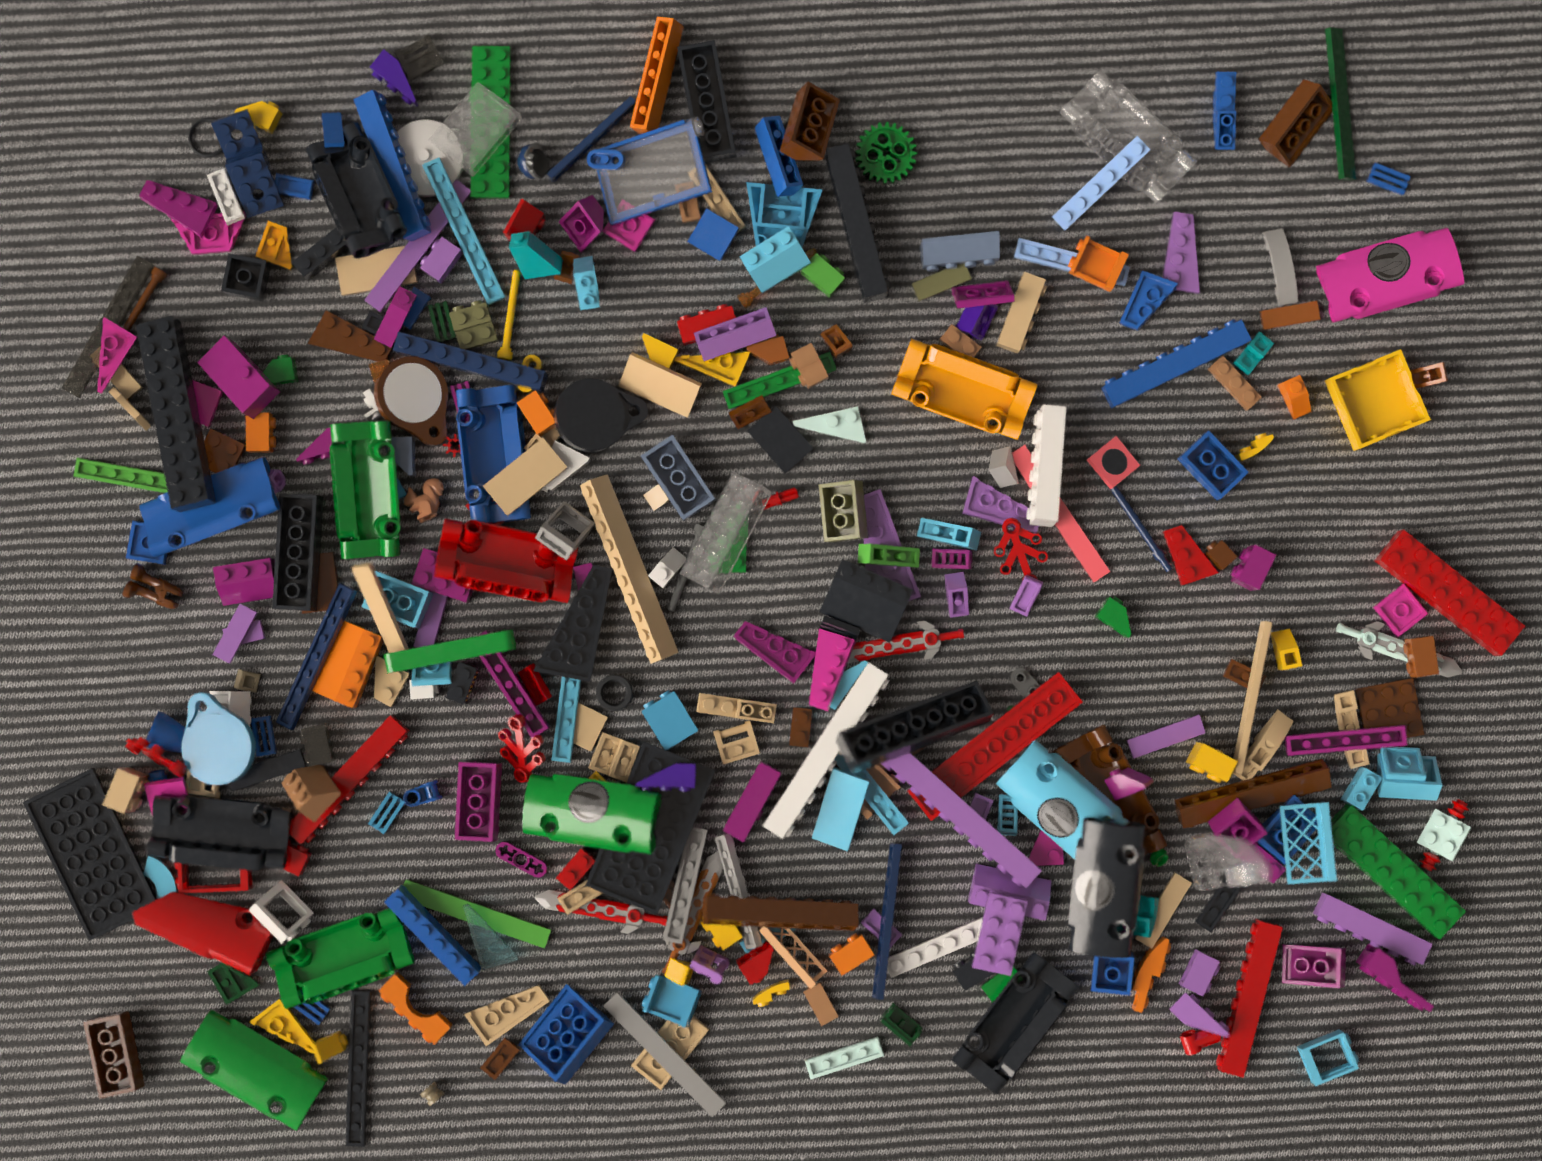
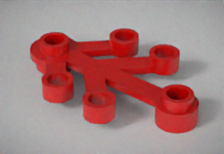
M1007 518L1002 524L1004 535L999 544L994 547V554L997 557L1004 556L1005 547L1010 538L1012 539L1013 547L1005 563L1000 565V572L1003 575L1010 574L1011 566L1016 556H1018L1024 577L1028 575L1037 579V576L1031 573L1025 553L1037 558L1041 563L1047 561L1048 554L1044 550L1038 551L1022 543L1019 535L1029 539L1034 545L1040 544L1042 537L1037 532L1032 533L1021 528V523L1016 518ZM1014 524L1015 528L1013 530H1009L1008 525ZM1033 536H1039V541H1033ZM1002 548L1003 552L1001 554H997L996 549ZM1044 553L1046 557L1039 559V554ZM1008 566L1009 570L1007 572H1004L1002 570V567Z
M515 714L509 718L508 725L515 731L516 743L510 738L511 732L507 728L499 731L498 737L507 744L500 749L501 756L506 758L515 768V779L523 783L528 782L532 770L546 760L542 752H537L532 757V761L528 764L526 763V757L535 748L543 745L544 739L540 735H535L525 747L523 727L525 726L526 719L521 714ZM513 752H514V754L518 757V761H517L516 758L512 755Z
M139 737L138 740L136 738L132 740L127 739L125 747L132 753L138 755L142 752L158 765L167 767L178 777L182 778L185 774L187 766L178 760L174 763L163 758L161 755L164 749L154 744L152 749H146L150 744L146 739Z

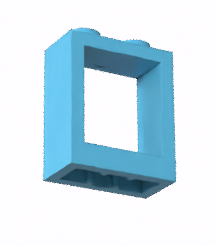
M593 256L574 259V278L580 310L600 307Z
M1338 1029L1297 1046L1310 1081L1315 1086L1359 1069L1357 1065L1359 1059L1355 1051H1352L1349 1046L1352 1043L1347 1033ZM1338 1038L1347 1063L1319 1074L1310 1049Z

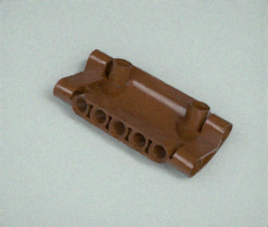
M1105 724L1051 752L1059 754L1069 765L1118 806L1122 811L1123 819L1145 825L1144 841L1142 843L1145 848V855L1156 852L1168 845L1161 830L1158 829L1159 818L1143 790L1116 801L1105 782V779L1110 776L1109 772L1120 768V770L1132 768L1122 748L1112 742L1113 739ZM1131 849V853L1135 856V852Z

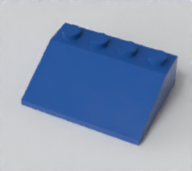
M566 984L518 1045L555 1082L566 1085L614 1023L592 1003Z

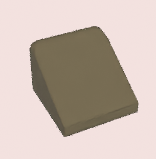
M238 669L234 688L256 693L261 674Z

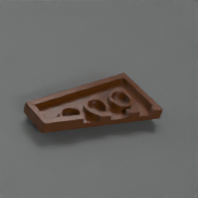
M327 310L307 343L383 364L386 363L394 348L374 340L375 336Z

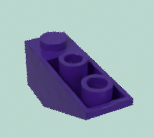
M383 49L370 65V69L373 72L371 75L379 82L384 80L388 84L386 87L393 93L399 92L402 95L401 99L408 105L413 103L417 107L419 104L400 62Z
M675 763L637 782L636 786H640L641 790H652V787H660L661 791H671L672 787H679V791H691V788H695L696 763Z

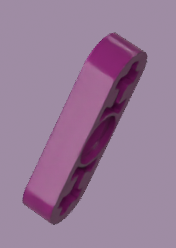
M503 841L496 846L495 852L500 859L536 878L546 874L547 864L538 857L507 841ZM506 845L508 846L507 850L511 853H513L514 849L517 850V852L513 855L512 860H510L509 857H511V855L508 853L502 855V850H500V847H504ZM524 854L527 857V862L524 865L518 864L516 861L517 855ZM531 858L534 860L532 864L537 866L540 863L542 865L543 872L540 871L537 874L534 867L526 868Z

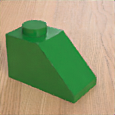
M289 355L277 356L278 359L272 360L263 372L274 385L299 382L295 359L289 357Z
M1108 597L1095 617L1125 638H1129L1131 630L1127 610L1122 606L1123 602L1116 597Z

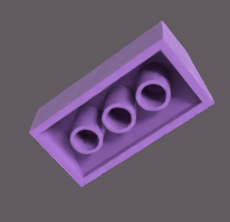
M976 864L968 897L970 904L986 907L989 891L1028 900L1025 916L1046 921L1050 902L1051 880L1036 877L1027 888L1023 885L1019 887L1011 880L1013 876L1009 872L1004 874L998 868Z

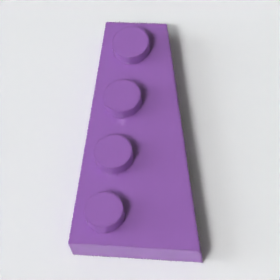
M1174 212L1162 278L1178 283L1179 286L1175 290L1199 294L1194 217L1191 214Z
M972 477L962 514L1000 525L1007 518H1016L1021 523V528L1032 533L1037 532L1039 527L1029 525V520L1026 519L1028 507L1012 500L1011 497L1000 493L992 486L979 481L978 478ZM1009 524L1008 527L1015 528V525Z

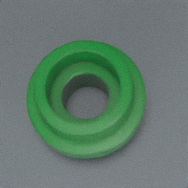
M1163 848L1151 853L1150 863L1152 865L1161 867L1168 861L1167 852Z

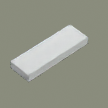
M223 168L208 174L207 177L227 226L245 219L226 169Z

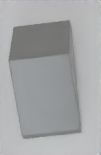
M1011 446L993 450L988 470L998 486L1003 488L1019 484Z

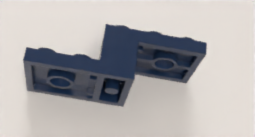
M248 109L211 121V125L226 158L225 167L247 218L284 206L269 169L270 161ZM238 129L242 132L243 136L236 139L231 135V132ZM261 189L264 195L261 198H257L253 195V191Z

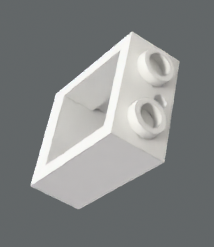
M282 880L254 903L249 910L281 944L286 939L291 941L298 934L296 930L300 927L304 929L311 922L309 918L313 915L309 907ZM278 895L302 917L288 930L265 908Z

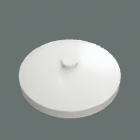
M417 120L403 126L398 131V141L405 151L404 158L406 163L409 164L412 170L411 177L417 184L418 196H436L422 165L440 157L452 184L455 180L459 179L464 165V153L460 141L451 129L437 121Z

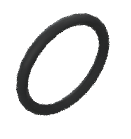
M201 118L193 123L189 129V145L199 156L214 157L222 152L220 147L213 153H203L197 150L192 142V133L197 125L217 119Z

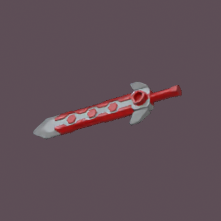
M920 621L917 623L925 630L924 632L918 631L892 637L890 642L883 639L856 642L848 663L894 654L916 652L926 648L928 650L924 660L931 659L939 650L938 647H940L941 641L964 638L963 629H958L957 631L939 634L935 626L927 621Z
M547 890L535 896V899L545 909L565 912L557 899L564 895V892ZM593 899L572 912L603 920L628 923L621 930V933L626 934L638 929L643 921L666 926L668 916L644 913V909L634 905L630 906L625 903Z

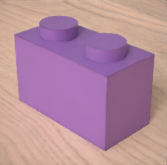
M443 237L433 243L431 247L433 250L429 255H425L420 263V269L441 284L463 254L461 249Z
M1195 949L1179 984L1204 996L1211 988L1212 983L1210 981L1213 975L1216 976L1220 969V965H1218L1220 961Z

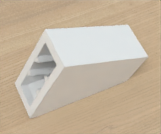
M555 441L552 449L568 468L541 490L545 492L556 490L585 467L591 459Z

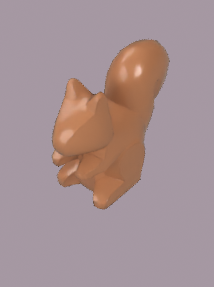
M436 478L426 480L423 484L424 494L417 496L410 487L408 488L404 505L411 507L409 509L411 513L419 512L417 519L420 523L437 516L440 503L438 497L442 496L444 490L443 483Z

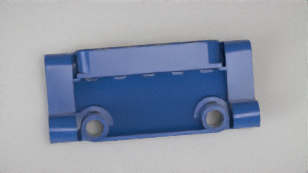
M505 385L479 390L471 388L456 390L458 406L456 419L465 496L469 501L471 520L496 523L530 519L529 500L507 516L498 504L494 505L496 502H492L493 498L483 487V485L526 452L524 449L526 443L522 411L517 405L516 386ZM467 414H470L471 419L466 423L465 417ZM476 490H478L480 493L477 499L474 498V492Z

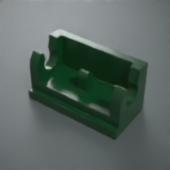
M894 1003L879 1018L882 1024L909 1047L918 1038L923 1029Z

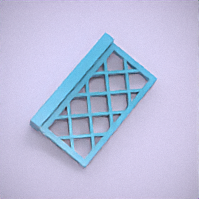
M1328 802L1279 806L1287 884L1337 881ZM1315 807L1316 816L1310 821L1303 813L1307 808ZM1293 809L1298 814L1292 823L1285 818L1284 810ZM1300 816L1309 823L1303 831L1294 826V823ZM1311 825L1318 830V835L1314 840H1311L1304 834ZM1291 827L1300 833L1294 842L1287 838V832ZM1302 836L1311 842L1305 851L1296 845ZM1313 845L1320 849V855L1316 860L1307 854ZM1293 847L1302 852V855L1296 862L1289 857V851ZM1304 855L1313 861L1307 870L1298 865ZM1315 864L1322 869V877L1314 878L1309 874V871ZM1297 866L1304 874L1300 879L1292 880L1291 871Z

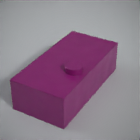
M223 336L197 362L238 409L252 419L280 393L276 386L263 374L236 342L226 336Z
M459 762L455 840L486 842L498 840L502 763Z
M763 761L759 762L725 824L724 832L744 842L755 820L759 821L764 811L761 809L777 782L781 771Z

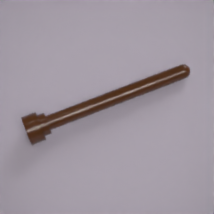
M157 267L153 268L150 283L123 326V329L128 332L131 330L158 283H161L162 280L165 281L168 276L167 273Z

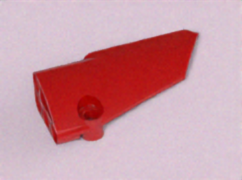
M174 891L133 912L135 925L205 958L221 961L248 975H252L258 970L274 937L253 914L252 922L246 919V913H251L249 911L251 907L235 906Z

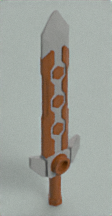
M718 851L707 857L697 879L683 943L678 944L665 941L672 952L665 968L662 970L663 974H666L670 958L677 959L679 954H689L699 949L701 941L691 943L690 941L702 918L703 900L712 893L723 870Z

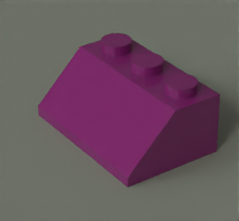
M267 558L213 567L215 585L223 606L273 598L275 559Z

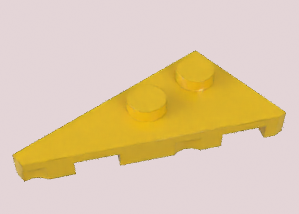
M730 352L706 361L703 360L702 355H682L675 357L674 361L735 387L741 377L750 352Z
M281 998L250 1021L251 1024L266 1029L267 1032L276 1034L279 1038L301 1046L310 1053H314L311 1047L315 1043L292 1011L284 1008Z

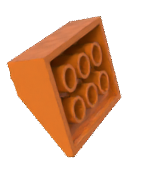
M344 620L312 691L348 707L357 708L376 662V657L384 642L382 636Z

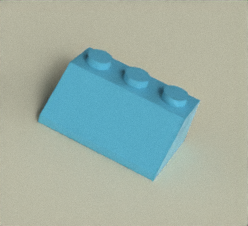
M789 226L740 256L762 294L811 264Z
M1378 753L1377 775L1382 777L1377 786L1379 797L1437 801L1442 788V781L1436 757L1422 756L1427 776L1425 781L1386 779L1381 753Z

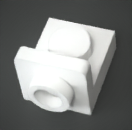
M368 389L363 392L366 397L363 400L369 408L373 407V409L364 416L368 420H376L382 415L376 406L373 390Z

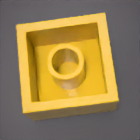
M1196 742L1186 763L1190 764L1189 769L1201 774L1205 772L1208 779L1221 783V781L1228 782L1238 761L1204 743Z

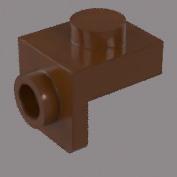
M561 251L560 257L563 259L561 274L554 275V279L572 284L574 280V259L580 258V256L572 252Z

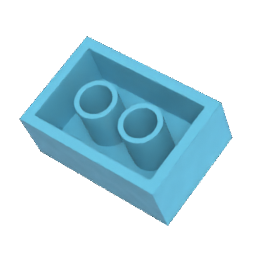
M375 571L396 620L420 629L434 593ZM364 599L362 607L370 610L366 600Z

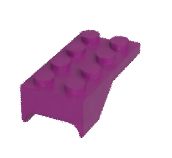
M1369 943L1366 945L1355 961L1360 965L1358 969L1373 978L1376 976L1374 980L1388 989L1392 987L1390 991L1404 1000L1408 998L1406 1002L1420 1011L1426 1009L1430 1012L1434 1007L1433 1004L1402 984L1395 959Z

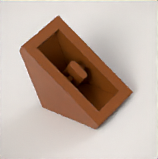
M837 324L820 333L835 359L852 350V343Z
M1444 362L1410 370L1416 389L1439 385L1448 381Z

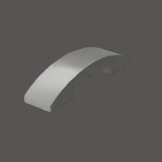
M1281 228L1263 232L1266 249L1269 251L1278 307L1298 303L1295 271L1284 230Z

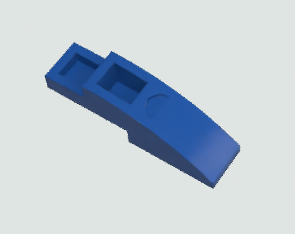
M1216 72L1215 92L1213 93L1215 150H1235L1236 72Z

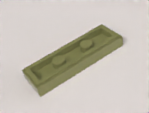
M958 264L956 269L942 270L911 285L920 302L970 281L972 278L965 264Z

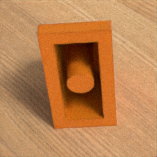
M1301 375L1278 385L1293 420L1311 412L1309 394Z

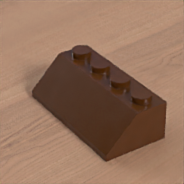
M1303 79L1258 139L1266 151L1288 167L1293 165L1333 112L1332 101L1320 84Z
M808 81L796 93L780 152L794 160H823L840 99Z

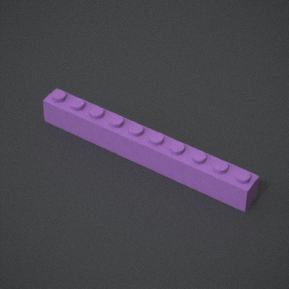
M911 753L881 763L889 771L892 768L897 773L895 777L903 784L908 782L912 786L910 790L915 795L919 796L921 794L926 798L924 802L932 810L936 807L941 812L939 816L943 820L953 822L955 824L953 828L960 835L965 833L969 837L968 842L975 848L981 847L984 850L982 854L988 860L992 861L994 859L999 863L998 869L1004 874L1009 872L1013 876L1011 880L1019 887L1023 885L1027 888L1042 871Z

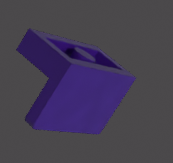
M992 304L965 308L956 328L982 341L998 306Z

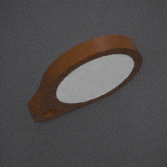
M415 356L402 357L387 364L379 373L374 386V399L380 414L386 421H390L391 425L409 432L427 446L441 444L447 436L446 407L448 401V388L441 371L430 361ZM431 427L436 428L435 437H431L429 434Z

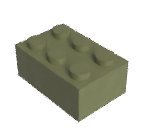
M849 480L819 484L824 542L868 538L863 481Z

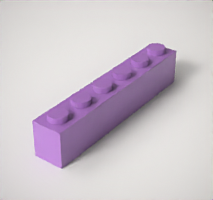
M1323 892L1313 914L1318 916L1317 920L1327 925L1330 921L1336 924L1334 928L1344 933L1346 930L1353 932V937L1361 941L1366 938L1370 940V945L1381 949L1383 946L1388 949L1387 953L1398 957L1400 954L1406 957L1404 961L1414 966L1416 963L1424 964L1432 946L1431 943Z

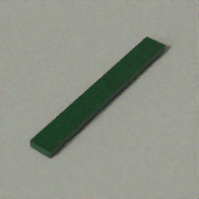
M1329 27L1325 29L1338 177L1340 180L1351 181L1356 179L1343 29Z

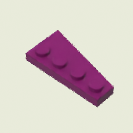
M146 180L139 194L141 200L158 211H162L172 220H176L186 229L196 233L200 238H203L218 207L216 202Z
M746 621L733 636L793 684L816 655V652L803 648L796 643L794 644Z

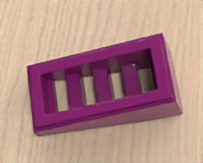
M932 548V568L972 569V550ZM939 553H942V564H938ZM947 553H950L949 565L946 564ZM955 553H958L957 565H954ZM963 554H966L965 565H962Z

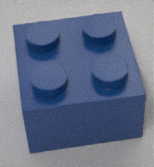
M1131 952L1128 958L1094 956L1091 991L1130 996L1134 953Z

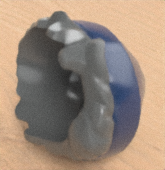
M538 142L525 145L521 149L517 164L520 171L527 178L542 179L550 169V159L547 158Z

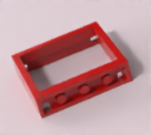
M175 863V869L178 870L175 884H177L179 893L247 891L253 889L252 870L240 869V883L189 886L188 864Z

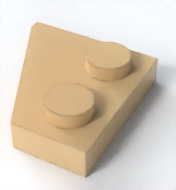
M377 656L375 662L374 698L392 707L411 673L405 670L387 673L385 659Z

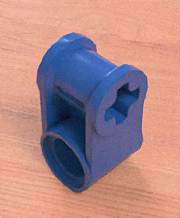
M437 780L406 791L403 797L405 804L413 807L443 798L439 794L436 785L438 783ZM411 792L416 793L418 796L416 803H411L408 799V795Z

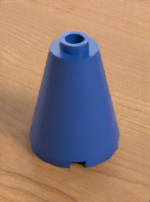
M158 711L146 738L150 743L147 748H152L156 744L166 751L182 753L181 744L186 727L164 712Z

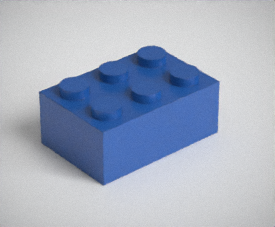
M1209 430L1203 433L1177 458L1216 500L1225 496L1249 473Z

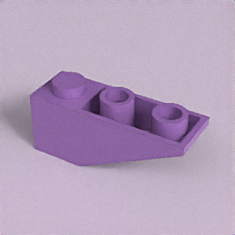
M1184 993L1169 1009L1186 1026L1223 1037H1230V1034L1227 1032L1229 1028L1221 1021L1217 1023L1213 1019L1215 1015L1207 1007L1203 1010L1198 1005L1200 1001L1193 994L1188 996Z

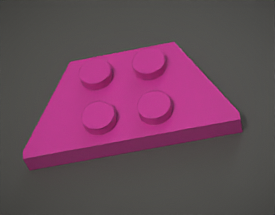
M216 213L213 215L203 238L197 236L193 231L186 229L176 220H172V222L177 227L190 252L193 255L232 252L245 219L227 226L222 213Z

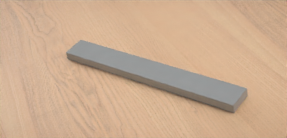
M618 992L603 1006L711 1117L726 1104L716 1091Z

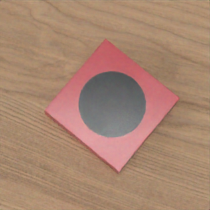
M1117 436L1087 459L1088 463L1110 490L1140 466Z

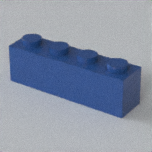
M763 117L754 129L777 197L794 195L803 186V182L795 160L780 152L785 135L781 117Z

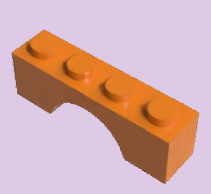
M397 971L379 990L381 998L385 1002L393 1004L395 1006L394 1010L400 1016L404 1015L409 1020L408 1023L413 1029H419L423 1033L422 1037L428 1043L432 1042L435 1045L453 1024L440 1011L434 1014H422L416 1011L409 1000L411 984Z

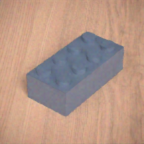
M673 435L641 455V458L683 521L716 501Z

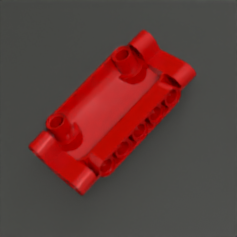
M445 518L438 547L434 577L455 581L460 587L535 602L552 600L568 603L571 593L573 565L577 557L578 548L565 560L535 539L538 533L477 520H469L462 524V521Z

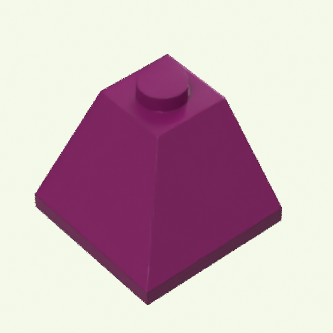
M591 195L577 201L559 221L580 252H583L603 231L604 210L595 197Z

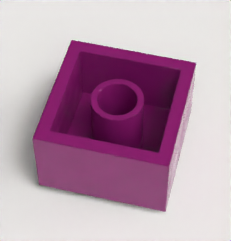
M1257 545L1248 546L1246 549L1243 548L1239 555L1241 560L1238 566L1235 565L1231 572V576H1233L1231 581L1250 591L1260 590L1276 555Z
M1238 798L1208 821L1214 834L1237 857L1267 834L1261 821Z

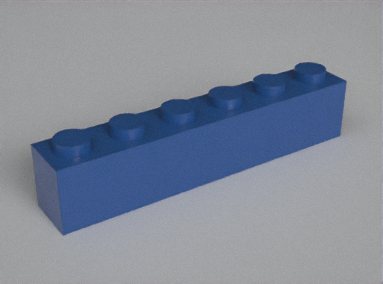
M400 885L384 901L464 986L479 973L482 967L403 885Z

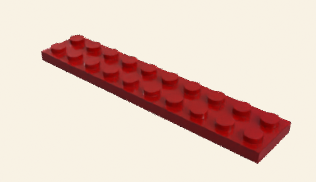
M1057 672L931 772L962 798L1083 702L1063 676ZM910 788L907 790L930 821L939 816L941 812L936 807L932 810L924 802L926 798L921 794L919 796L915 795Z

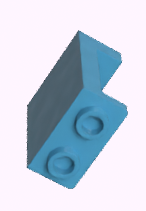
M670 690L661 694L659 701L654 702L651 700L643 705L645 709L641 711L664 750L671 748L698 731L697 726L678 698L675 691L671 693Z
M656 974L650 980L649 988L651 989L649 995H646L642 1002L643 1012L651 1013L677 1023L684 1028H689L702 990L689 985H679L665 976Z

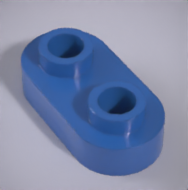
M595 149L588 153L587 163L595 170H620L625 165V156L617 150ZM600 157V162L596 163V159ZM615 158H619L617 164H614Z

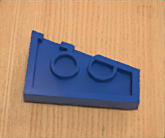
M1142 270L1120 320V324L1138 331L1179 286L1178 283Z

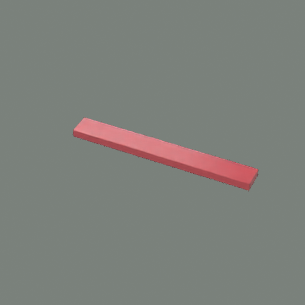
M1023 445L1012 454L1015 467L1031 489L1032 482H1029L1030 470H1033L1034 463H1031V453ZM1060 498L1058 521L1055 523V526L1094 583L1108 574L1110 570Z

